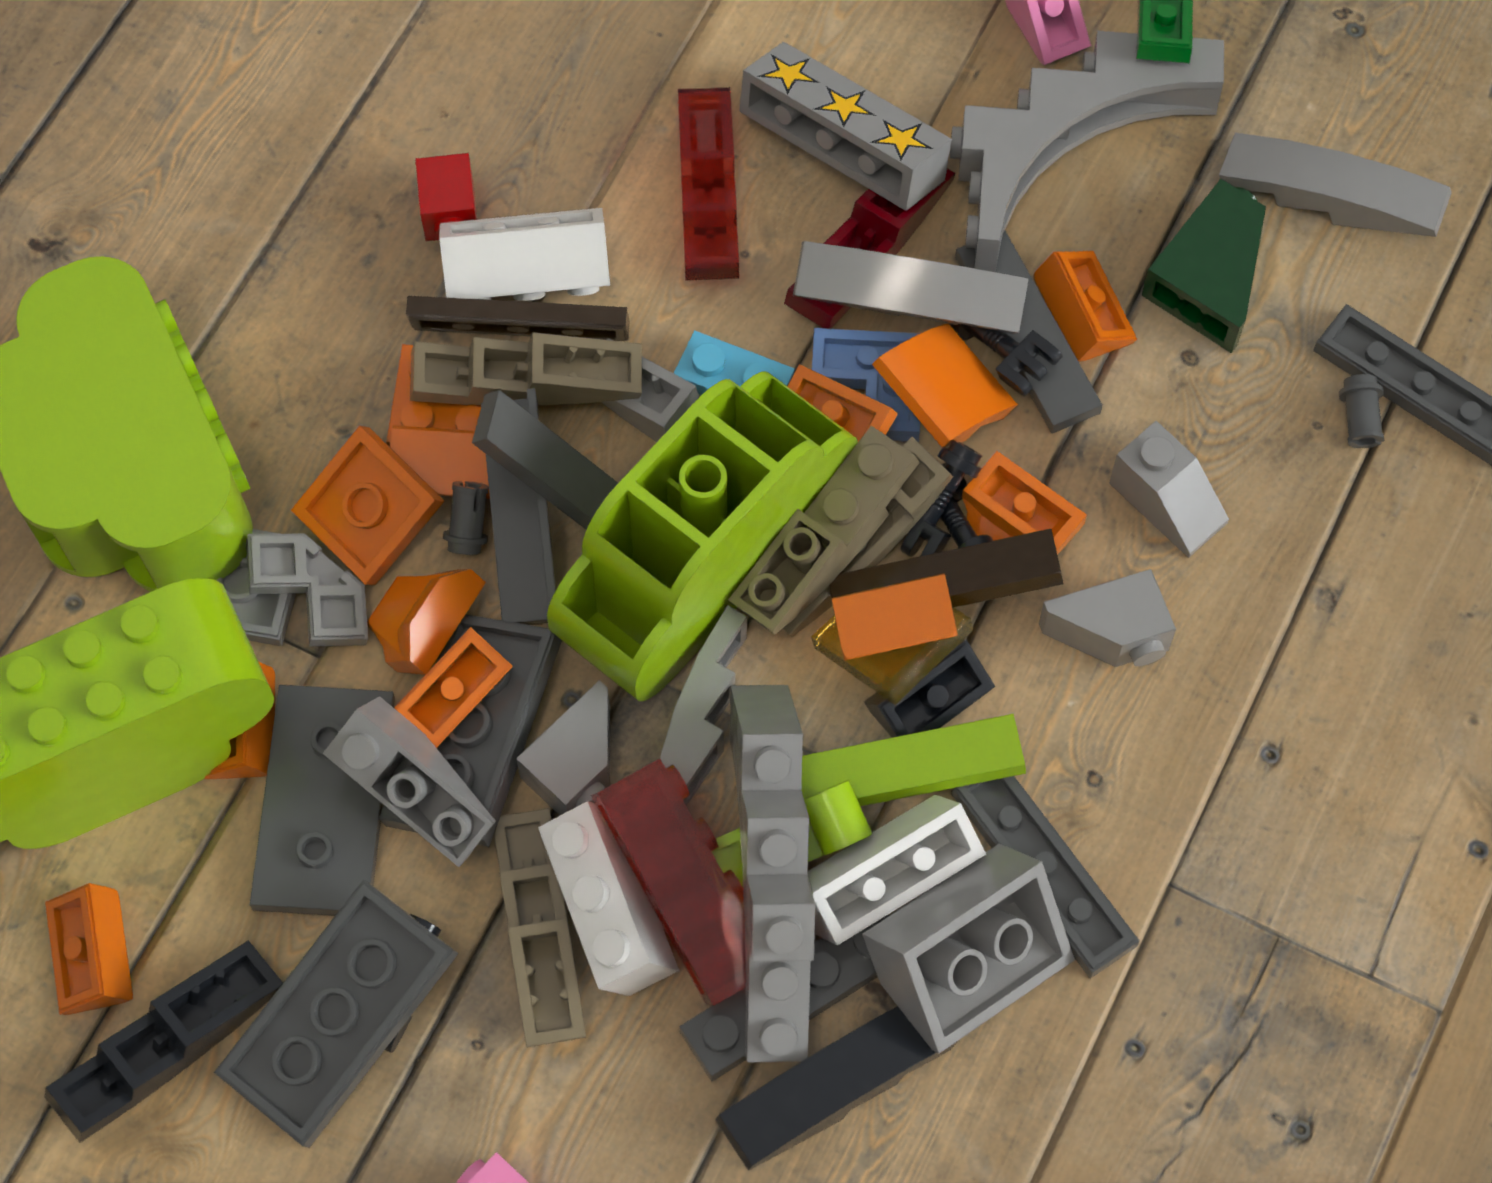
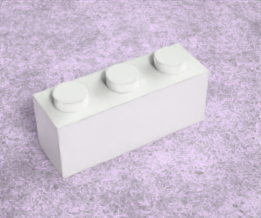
M602 208L440 223L439 240L446 298L492 300L491 297L513 295L515 300L531 301L543 298L546 295L545 292L567 290V293L570 295L583 296L598 292L600 286H610Z
M933 795L875 830L871 836L850 845L807 871L815 900L814 934L838 946L985 856L986 852L961 803Z
M586 801L538 827L598 989L631 996L678 972L679 968L619 813Z

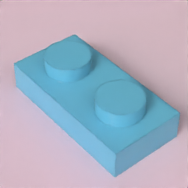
M694 330L673 374L696 385L698 394L701 396L719 381L730 379L741 386L753 375L762 371L769 372L788 386L795 373V368Z

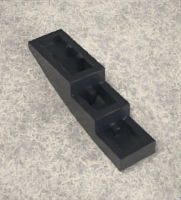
M248 940L152 1000L147 1014L99 1043L96 1056L45 1087L44 1098L78 1142L81 1143L140 1103L231 1034L268 1003L283 982Z
M897 1006L777 1076L720 1113L715 1120L749 1171L840 1122L851 1109L896 1086L904 1075L949 1052L957 1042L941 1053L933 1051Z

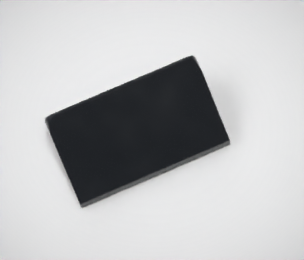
M950 638L869 697L864 703L870 713L893 738L941 728L996 686L968 641Z

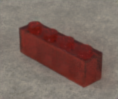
M659 758L597 791L591 797L705 1004L714 1006L745 988L744 910L740 905L744 903L743 887L733 871L729 869L723 873L714 858L712 851L719 848L716 838L706 821L702 817L694 820L683 799L690 796V793L679 771L673 764L665 768Z

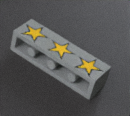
M783 41L743 70L739 112L905 211L945 181L952 142L951 138Z

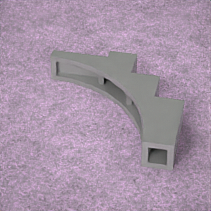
M1097 31L1094 52L1084 51L1082 71L1032 68L1029 89L1019 88L1017 109L965 105L963 127L952 126L950 158L960 159L958 181H969L968 204H978V215H968L965 248H975L974 268L996 272L1001 239L1016 205L1035 179L1066 152L1098 134L1136 121L1172 115H1216L1224 83V40L1192 38L1190 63L1136 59L1137 33Z
M731 685L730 745L737 787L744 894L745 1054L747 1063L803 1061L808 1058L811 961H814L815 900L807 874L809 815L801 791L803 733L788 685Z

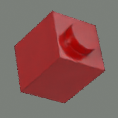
M469 153L415 158L420 215L425 241H440V223L477 220Z

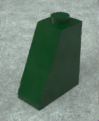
M1220 179L1149 267L1142 296L1232 353L1238 346L1246 321L1266 206L1259 203L1256 197L1248 190L1234 187Z

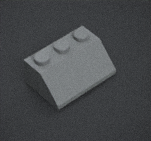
M997 844L988 850L985 856L932 887L862 934L880 984L929 1047L937 1053H941L1075 960L1042 861L1002 844Z

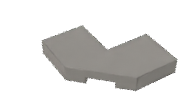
M305 533L247 534L246 551L249 594L306 593L309 647L366 645L368 630L365 585L348 570L344 572L321 552L322 548Z

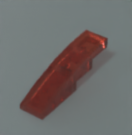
M730 87L678 89L685 281L739 279Z

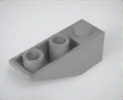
M380 696L357 708L323 752L328 759L458 867L464 863L496 822L428 737Z

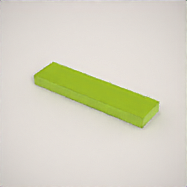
M1014 713L803 755L801 781L803 798L805 799L849 780L860 806H866L1026 774V766Z

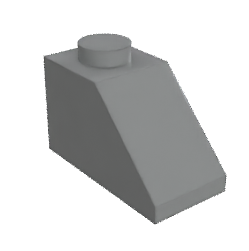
M1155 421L1116 455L1109 484L1188 558L1228 524L1229 518L1198 459L1159 422Z
M1151 569L1045 601L1039 620V626L1043 634L1114 667L1133 662L1134 666H1145L1158 661L1165 656L1166 651H1169L1176 631Z
M600 680L516 758L520 778L559 815L570 811L586 801L600 805L609 792L607 787L610 785V703L608 687Z

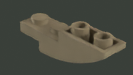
M870 426L805 513L797 509L729 598V601L773 634H777L835 580L889 516L886 506L920 463L917 457L873 426Z

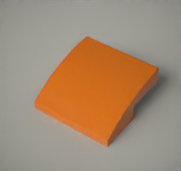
M949 323L939 325L904 341L879 356L872 363L873 367L941 447H949L953 439L959 442L967 441L981 426L1004 419L1018 405Z

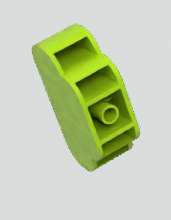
M95 256L80 259L40 277L25 292L19 304L16 317L19 337L0 345V471L15 506L33 532L45 555L60 570L80 577L103 576L125 567L129 576L139 586L150 592L168 584L187 579L209 578L217 580L221 577L222 579L240 565L242 559L247 555L246 539L247 534H252L253 523L241 493L250 490L251 487L166 299L155 303L140 273L128 263L111 257Z
M767 371L753 375L741 386L730 379L714 384L689 407L625 475L594 514L583 538L582 555L564 576L549 604L547 622L550 632L636 700L642 702L652 698L701 649L727 605L735 610L737 609L729 601V598L797 509L805 513L857 445V438Z
M194 578L168 584L0 657V842L8 839L13 846L23 849H37L57 845L186 789L203 780L205 776L211 773V770L227 760L231 752L230 739L249 730L268 714L274 704V695L227 591L221 582L209 578Z

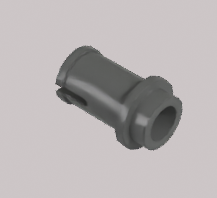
M1358 374L1347 377L1343 381L1344 387L1339 391V398L1346 404L1348 445L1353 448L1378 446L1381 442H1384L1379 398L1383 396L1384 389L1382 385L1377 384V378L1374 375Z
M461 481L453 482L449 530L443 532V539L448 541L447 550L463 555L480 554L482 545L488 542V536L483 534L489 486L465 481V486H463Z

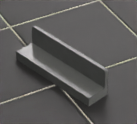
M535 388L527 389V399L513 401L539 420ZM486 454L502 621L526 625L548 623L547 611L556 591L548 501Z

